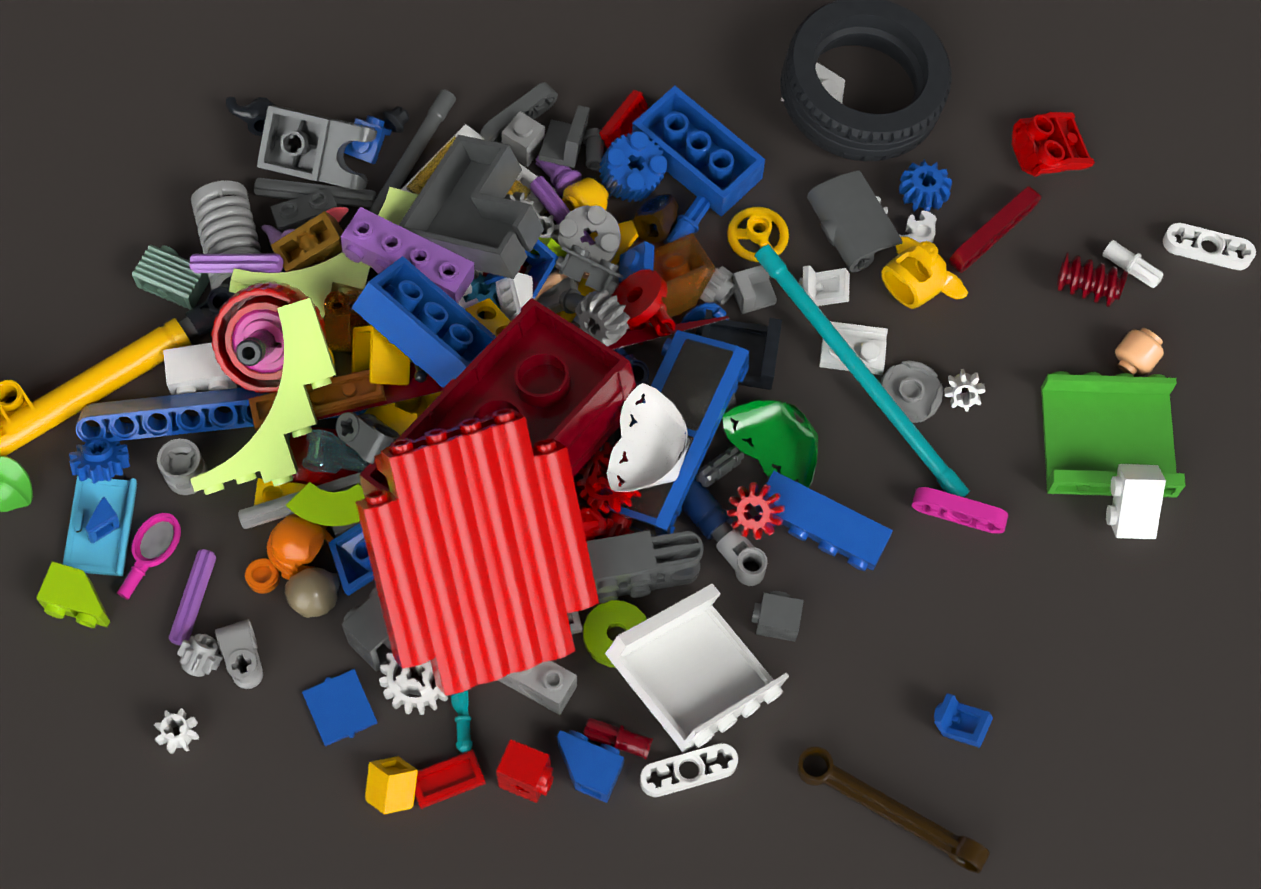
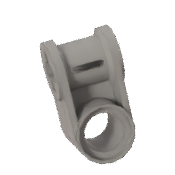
M249 619L215 629L217 642L224 657L226 669L235 684L243 689L256 687L262 681L263 669L257 651L256 637ZM248 665L247 672L243 673V667Z

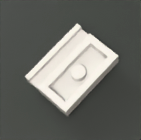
M830 321L871 373L883 375L888 329ZM822 338L819 367L849 371Z

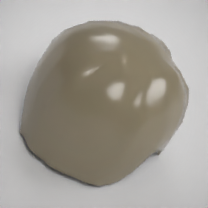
M319 567L306 568L298 572L296 575L291 576L285 585L284 594L288 604L295 612L305 618L319 617L327 614L335 607L339 598L337 594L339 575Z

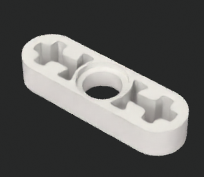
M1184 223L1172 224L1163 237L1165 249L1172 254L1234 270L1246 269L1256 255L1254 245L1246 239ZM1175 235L1181 236L1182 243L1176 242ZM1195 238V239H1197V240H1196V242L1194 243V246L1192 247V246H1191L1192 243H1193L1192 239ZM1201 242H1213L1217 247V251L1212 253L1205 251L1201 246ZM1225 246H1226L1227 248H1226L1225 252H1227V253H1226L1225 255H1223V254H1221V253L1223 252V250H1224V248H1225ZM1236 250L1242 251L1241 255L1243 256V259L1238 258V253L1235 252Z
M716 744L656 761L644 767L641 772L640 785L647 795L660 797L723 779L732 775L736 770L738 755L732 746ZM718 753H722L724 758L730 757L731 760L728 761L726 769H722L720 764L709 766L711 774L705 775V764L701 757H706V764L714 762L717 759ZM687 761L694 762L699 768V774L693 779L682 777L679 772V767L682 763ZM668 767H674L673 775L677 782L676 784L671 783L672 777L663 779L659 788H656L654 783H647V780L651 777V772H656L658 776H665L669 774L670 770Z

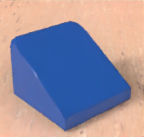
M105 497L100 500L85 527L90 543L97 542L120 526L117 513Z

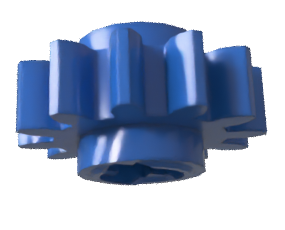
M94 439L84 445H76L77 452L69 453L72 475H78L79 481L89 478L93 484L105 480L109 482L115 475H123L122 468L130 467L127 445H120V441L110 442L106 439Z

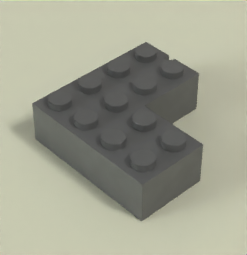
M457 135L399 224V226L474 262V270L511 279L515 278L528 257L525 250L531 252L544 231L531 204L504 199L522 171L510 145L463 135Z

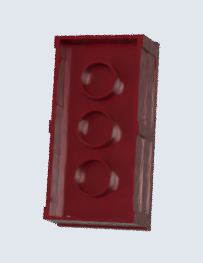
M531 298L521 308V312L455 380L452 379L442 389V393L395 441L401 439H411L414 441L425 436V433L441 428L446 429V431L451 430L464 420L478 418L481 421L486 417L492 416L495 411L511 408L526 417L532 447H535L534 444L537 441L550 438L559 441L567 447L574 477L620 427V414L623 404L629 394L637 387L630 360ZM642 397L640 400L636 401V405L643 402ZM375 462L373 464L370 463L359 474L364 498L373 491H390L387 477L377 470Z

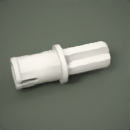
M1115 240L1108 244L1102 254L1104 258L1109 259L1125 271H1128V274L1133 275L1151 288H1155L1163 278V272L1143 260L1140 253L1134 254Z

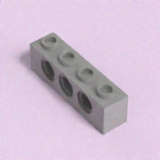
M552 661L543 662L528 670L510 673L498 680L559 715L577 688V675Z

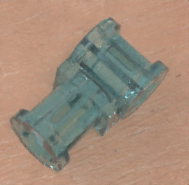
M312 430L313 432L306 434V440L309 444L307 457L303 458L302 466L308 470L336 474L342 468L360 473L370 464L331 432Z

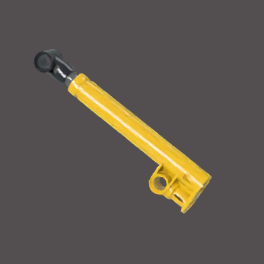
M227 287L213 289L205 302L185 313L186 318L179 322L175 318L164 323V326H159L33 402L29 400L16 381H1L0 456L9 455L79 413L86 405L99 401L164 362L163 350L191 346V338L196 335L201 338L212 331L215 317L220 312L218 308L233 296L234 293L229 292ZM17 396L13 402L6 403L10 397Z

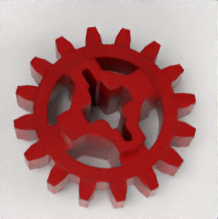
M609 442L604 443L603 451L598 450L594 454L595 456L588 460L586 468L578 471L584 478L577 482V486L582 489L580 496L595 510L600 509L605 514H608L610 508L619 513L623 503L631 507L632 501L630 498L633 495L635 497H641L642 495L638 490L631 492H615L611 490L607 469L613 446ZM625 451L623 452V459L619 461L620 464L625 461L628 462ZM617 475V478L620 481L618 486L621 487V485L625 483V481L622 480L619 475Z

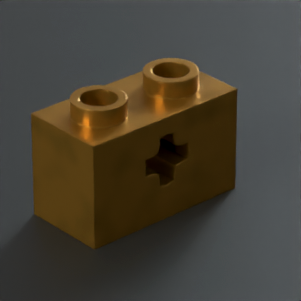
M324 211L271 244V247L275 253L280 254L283 258V268L286 272L301 270L323 263L342 251L341 235L343 230L337 220Z

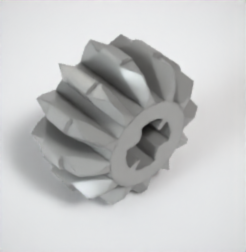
M595 290L587 294L574 309L577 315L573 320L580 325L581 330L609 346L617 342L629 328L627 321L630 319V316L623 311L626 305H620L617 302V295L610 297L606 290L602 292Z

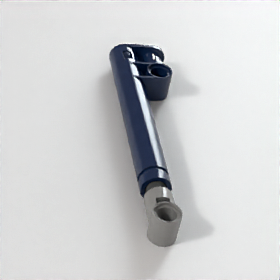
M622 347L613 349L630 360L633 375L642 379L636 382V386L642 383L649 385V368L643 361L637 360L633 354L628 355ZM631 414L630 416L632 421L630 422V427H632L635 421L633 415ZM619 427L616 431L621 436V427ZM695 476L683 502L682 510L696 527L700 528L699 530L707 540L713 538L716 540V548L734 568L738 581L747 586L759 584L765 575L768 563L767 556L761 549L754 547L746 537H743L739 528H732L730 525L733 521L732 517L727 515V511L722 509L721 504L706 487L702 486L701 482L696 480ZM674 481L661 485L669 493ZM754 562L760 569L751 572L746 570L743 564Z

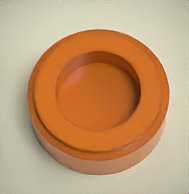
M259 558L248 565L245 571V579L248 586L254 592L264 594L273 591L278 586L280 572L269 559Z

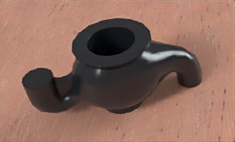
M227 97L226 106L229 112L246 122L248 130L252 134L262 136L267 108L275 104L265 97H259L248 105L239 106L236 98Z

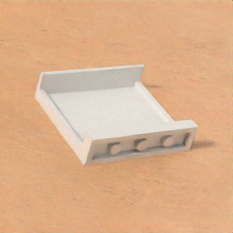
M713 584L618 635L605 653L682 751L694 744L698 748L703 746L714 736L713 732L719 729L723 733L737 722V717L740 715L744 718L752 715L761 706L759 703L765 701L767 704L773 702L783 693L780 687L789 678L788 674L785 673L774 680L713 607V603L721 594Z

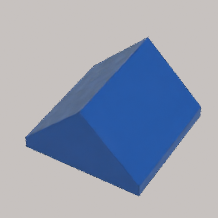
M361 522L328 542L345 594L349 596L375 580Z

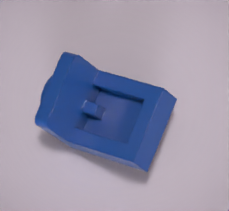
M367 115L366 120L356 118L354 123L377 130L376 139L372 142L353 141L346 146L344 153L371 164H376L385 135L390 136L392 130L383 127L385 121L369 115Z
M644 241L620 255L619 274L623 275V277H619L618 282L621 283L637 271L653 270L654 245Z
M947 693L943 703H939L936 707L934 723L943 737L980 748L993 717L988 711L959 703L954 695Z

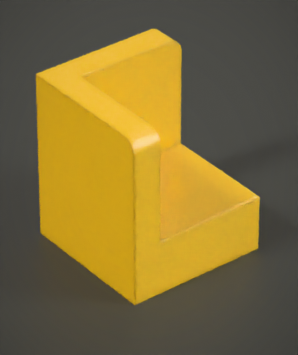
M399 756L369 762L365 800L383 814L411 809L414 804L418 770Z

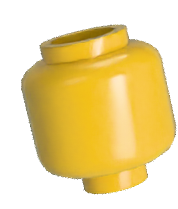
M588 177L567 186L561 200L570 211L582 206L595 205L603 207L606 211L608 192L604 185Z

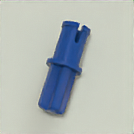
M701 195L697 196L686 213L677 217L675 227L664 240L667 248L673 252L680 253L692 234L698 232L699 222L711 207V202Z

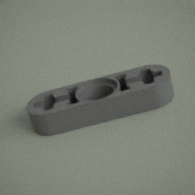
M546 82L537 85L489 120L482 128L481 136L485 140L502 143V131L519 111L535 120L553 106L558 97L557 92Z

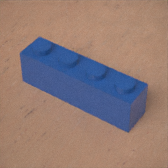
M773 471L767 482L771 486L768 496L771 497L775 493L781 495L774 502V505H784L785 510L774 514L783 520L782 525L790 528L789 534L802 541H806L808 537L819 543L818 548L829 555L835 556L839 553L849 558L847 563L861 571H865L866 568L874 571L891 538L893 530ZM760 505L755 506L756 512L760 513L763 511Z

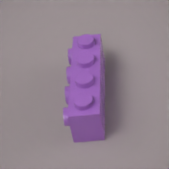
M362 207L359 208L341 235L342 252L350 260L357 263L363 262L373 267L379 274L404 256L457 303H459L474 279V262Z

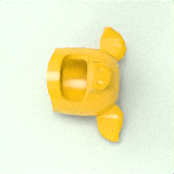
M900 236L902 244L896 245L899 255L888 262L882 270V280L886 288L900 303L910 309H914L923 305L941 291L953 299H963L967 296L968 291L962 281L955 274L947 271L946 263L938 254V248L935 244L929 241L919 243L912 238Z

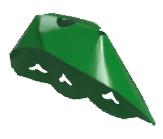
M782 400L753 401L734 407L723 415V427L727 438L741 452L759 460L768 478H770L773 471L777 472V469L772 467V464L781 466L780 473L792 480L798 479L800 484L809 488L813 481L817 463L818 434L806 416L795 405ZM794 413H796L804 422L801 423L797 421ZM731 418L739 421L736 430L733 429L734 423L731 422ZM751 438L753 447H751L748 442H745L742 439Z

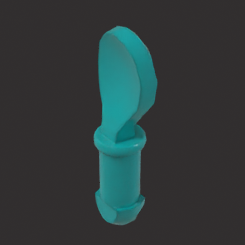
M468 690L451 695L452 707L458 713V716L454 719L457 728L456 748L461 753L470 751L473 743L470 734L471 717L468 713Z

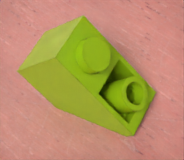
M52 562L36 598L43 606L44 612L59 619H63L65 615L74 617L77 623L90 628H95L96 624L108 627L110 620L86 573L77 568Z

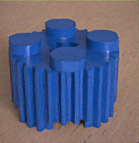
M636 131L632 135L630 133L626 136L621 135L620 138H616L602 156V161L599 163V166H601L599 169L601 175L599 177L602 179L601 184L609 192V197L614 196L617 199L621 197L622 201L627 199L628 202H631L632 199L635 202H641L655 190L663 179V174L667 170V160L662 156L663 150L659 151L658 148L660 146L655 145L654 140L650 141L644 132Z

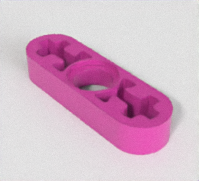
M929 487L917 488L912 502V507L921 513L989 533H1003L1008 520V513L1001 508Z

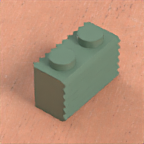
M151 244L148 245V249L145 250V254L142 255L141 260H139L138 265L132 272V277L139 289L160 296L162 299L165 298L167 301L176 303L189 310L195 307L210 282L208 273H194L190 269V258L187 260L180 257L175 250L165 245L161 246V248Z

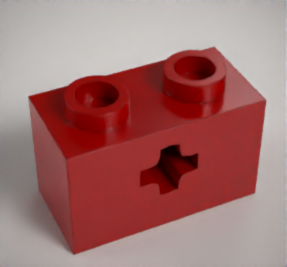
M510 739L496 770L499 788L537 803L541 794L547 796L554 780V776H552L554 768L550 767V755Z

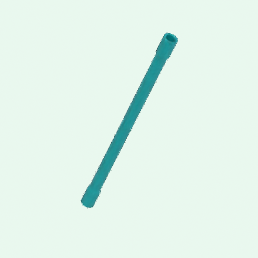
M767 244L758 250L754 257L800 309L933 473L943 490L950 494L965 497L970 490L932 448L788 271L786 264L773 248Z

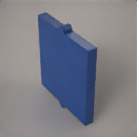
M355 669L332 679L326 677L325 682L302 692L325 746L346 737L354 738L355 733L377 724Z

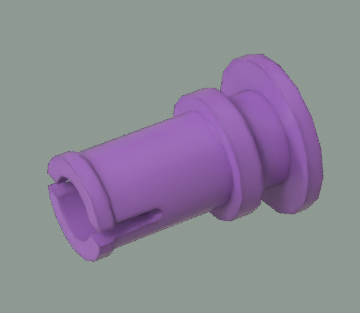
M539 155L536 158V165L550 177V182L555 186V191L559 196H563L567 186L581 180V174L577 170H572L568 166L538 160Z

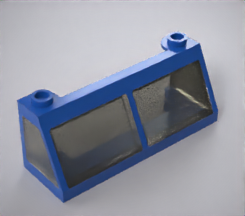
M680 330L676 331L673 339L667 338L661 351L664 359L651 387L656 388L672 401L682 415L688 430L687 438L690 440L686 455L675 481L640 489L638 491L642 494L641 497L633 495L630 498L632 501L631 507L623 503L619 513L615 512L612 508H610L609 512L632 522L631 527L642 532L650 530L651 536L674 533L677 515L679 516L682 511V505L733 393H736L738 389V382L742 383L749 369L748 350ZM597 509L601 514L608 516V514H605L600 509Z

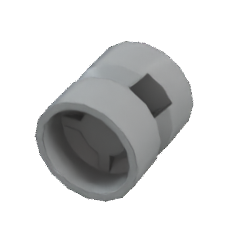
M179 438L164 444L158 453V467L170 489L180 495L195 494L196 492H194L190 479L208 471L197 446L188 439Z

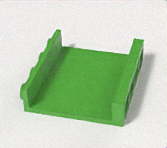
M1065 371L1047 374L1041 386L1047 494L1112 496L1111 479L1113 476H1117L1118 464L1158 465L1166 480L1163 497L1177 498L1186 485L1185 474L1176 473L1170 393L1177 384L1176 378H1165L1161 374L1133 377L1129 373H1122L1116 376H1102L1097 372H1090L1084 375H1070Z

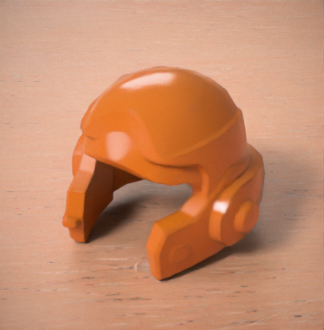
M296 514L285 517L275 526L267 542V554L269 560L281 572L283 578L289 580L291 576L296 575L298 572L306 568H312L302 564H308L313 561L324 540L328 543L334 539L326 530L327 526L312 523Z

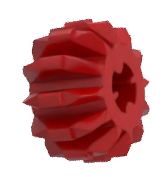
M757 482L750 483L749 491L744 486H741L737 489L740 498L732 496L729 499V502L737 508L728 510L727 515L731 517L737 516L738 518L731 526L735 529L742 524L744 526L741 534L743 537H747L752 529L756 540L762 538L763 531L770 536L775 532L772 524L779 526L783 522L779 516L774 514L785 510L784 505H774V502L781 495L775 493L769 497L768 493L771 486L765 484L760 492ZM750 503L754 507L760 505L763 511L759 515L752 516L749 512L753 508L750 506Z

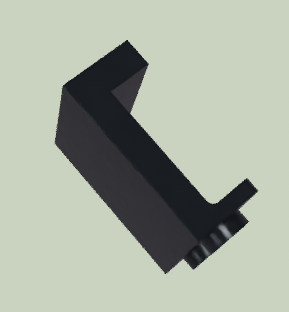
M706 309L705 319H712V310ZM769 318L768 326L722 320L697 327L696 335L736 345L749 351V369L743 382H738V385L767 390L772 389L782 319ZM704 343L700 344V347L725 358L731 359L733 351ZM699 351V355L696 353L692 354L691 366L697 367L696 379L714 382L721 381L727 368L726 366L705 358V353Z

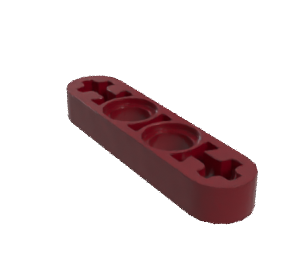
M1026 187L965 241L950 257L949 264L959 273H963L1037 206L1042 196L1032 187Z

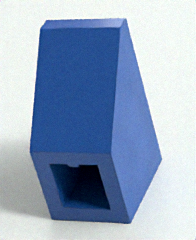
M560 730L557 736L558 747L575 790L607 803L624 766V757L619 755V750L610 745L601 744L599 747L587 742L588 738L579 732L570 730L569 733Z

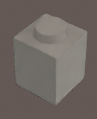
M519 111L502 131V143L510 145L517 161L528 167L541 151L545 139V126Z

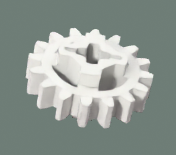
M386 654L390 664L380 666L381 673L387 676L380 678L379 682L381 687H388L383 692L386 699L394 697L392 705L395 709L404 704L406 714H410L413 707H417L420 715H424L425 706L427 705L434 711L437 709L436 700L438 698L442 701H447L448 697L437 686L434 690L431 688L432 680L435 678L430 661L422 665L410 667L415 673L417 672L419 676H422L423 687L419 681L417 682L415 678L411 677L410 668L402 669L401 674L394 681L396 670L400 665L394 660L393 654ZM410 693L414 695H419L420 697H409L406 695Z

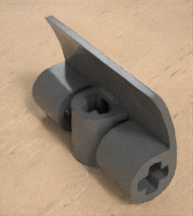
M853 171L832 178L817 185L808 193L807 199L821 221L820 224L826 238L832 247L835 246L850 272H859L867 268L873 262L875 252L902 244L901 237L860 171Z

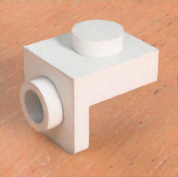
M810 265L803 266V278H800L799 284L817 306L849 302L850 273L846 268L816 273Z

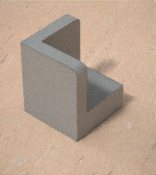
M762 265L733 274L732 283L736 285L733 293L742 314L775 305L777 302L769 280L770 275Z

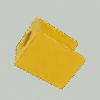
M372 325L353 327L352 373L370 369L369 382L371 384L409 385L410 358L394 344L390 343Z

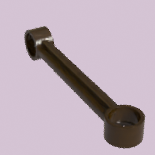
M821 747L807 748L800 755L797 771L799 777L805 783L812 786L825 783L947 853L951 860L962 868L974 873L982 871L990 852L977 841L965 836L955 835L833 765L830 753ZM812 755L820 756L827 764L826 773L819 777L808 775L803 769V760Z

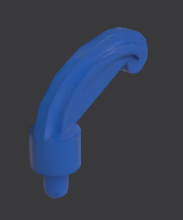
M714 302L702 303L688 311L681 323L705 318L706 309L712 310L714 318L725 317L726 311Z

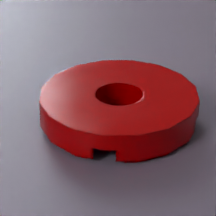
M650 269L640 270L623 280L611 297L617 295V302L620 305H626L623 311L630 316L627 324L630 327L638 326L648 321L659 311L661 307L659 302L662 296L666 298L667 283L657 271Z

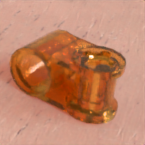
M352 290L346 294L334 291L330 292L325 298L326 343L333 352L352 353L354 327L367 326V322L350 307V304L356 302L362 293L361 291ZM342 303V306L334 307L333 304Z

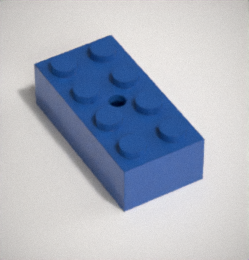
M673 86L633 122L632 134L636 131L644 132L650 141L654 140V144L660 146L658 148L659 151L663 150L662 156L667 160L666 171L695 196L701 195L711 202L710 208L721 217L763 179L765 159L676 86Z
M404 256L371 279L352 307L366 322L371 324L390 343L400 349L443 388L452 379L455 380L496 338L492 332Z

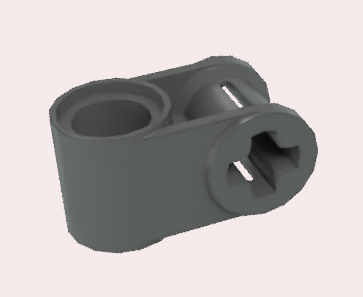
M345 412L340 415L336 423L338 437L354 449L363 460L372 464L375 462L374 456L381 454V450L389 447L400 436L394 429L385 425L373 414L358 416L353 412Z

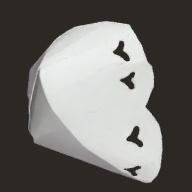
M642 383L629 394L620 414L621 438L613 447L607 469L610 488L615 492H631L675 481L679 475L690 442L689 438H687L688 430L674 403L656 388ZM644 393L646 403L636 405V401L640 400ZM631 414L637 421L632 427H630V422L632 421ZM625 451L628 462L625 461L620 464L619 461L623 459V452ZM617 475H619L620 478L625 481V483H623L621 487L618 486L620 481L618 480Z

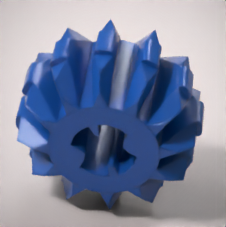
M925 159L920 163V166L912 162L908 171L905 170L900 179L899 194L904 195V204L913 203V211L919 207H923L924 211L928 212L931 207L939 210L943 202L948 201L951 194L952 179L947 178V169L938 170L937 162L929 166Z

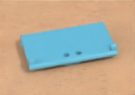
M77 476L63 565L83 570L89 574L124 576L138 484L135 478H131L130 481L111 479L109 482L105 480L93 484L91 479L79 481V476ZM105 497L117 513L120 526L97 542L90 543L85 527L100 500Z

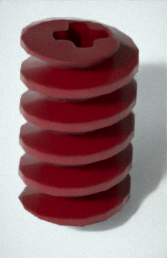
M1067 252L1057 279L1058 291L1061 292L1066 285H1070V295L1073 296L1080 288L1082 289V299H1086L1092 292L1094 293V303H1098L1105 296L1106 306L1110 307L1115 300H1119L1127 280L1128 271H1124L1118 278L1117 267H1112L1106 274L1104 263H1100L1093 270L1092 259H1088L1081 266V257L1076 255L1069 262V254Z

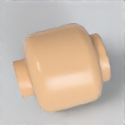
M1146 328L1129 331L1115 349V355L1120 361L1117 366L1123 372L1132 375L1135 373L1140 375L1149 374L1163 357L1164 352L1161 346L1163 341Z

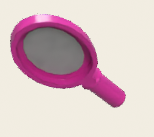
M156 514L145 521L138 529L132 543V554L136 562L117 591V594L122 598L128 600L142 577L145 576L147 569L163 563L176 549L181 536V526L172 514Z

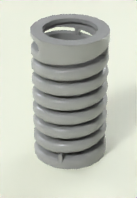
M216 181L198 188L193 193L191 205L198 227L200 243L203 247V254H262L260 252L261 246L258 242L256 226L253 222V214L250 211L247 190L244 185L235 181ZM208 273L211 290L218 287H230L232 273Z

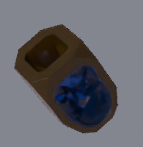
M661 194L646 201L635 214L633 221L638 236L648 243L663 241L672 230L674 221L677 218L679 205L671 194Z

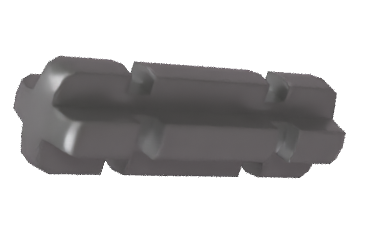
M735 446L730 447L710 461L708 465L699 469L696 480L701 482L703 487H709L716 480L730 472L732 468L741 464L744 453Z

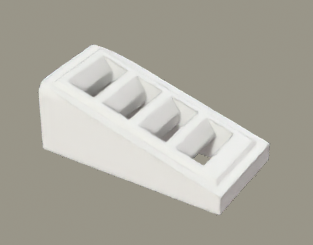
M517 273L514 279L506 277L496 281V291L501 311L510 321L533 298L532 276Z

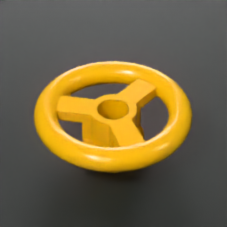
M765 207L746 208L738 212L730 221L727 230L728 242L733 251L741 258L752 262H759L754 257L756 253L743 248L738 239H750L753 243L758 244L760 248L767 244L772 247L768 238L772 230V222H774L779 229L780 238L773 250L779 256L786 248L789 240L786 222L778 213ZM750 217L746 229L738 228L744 219ZM755 230H760L762 233H757Z

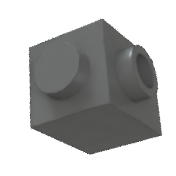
M772 591L770 594L764 593L762 602L755 603L751 622L758 623L756 635L795 642L799 632L804 600L790 598L789 594L781 591Z

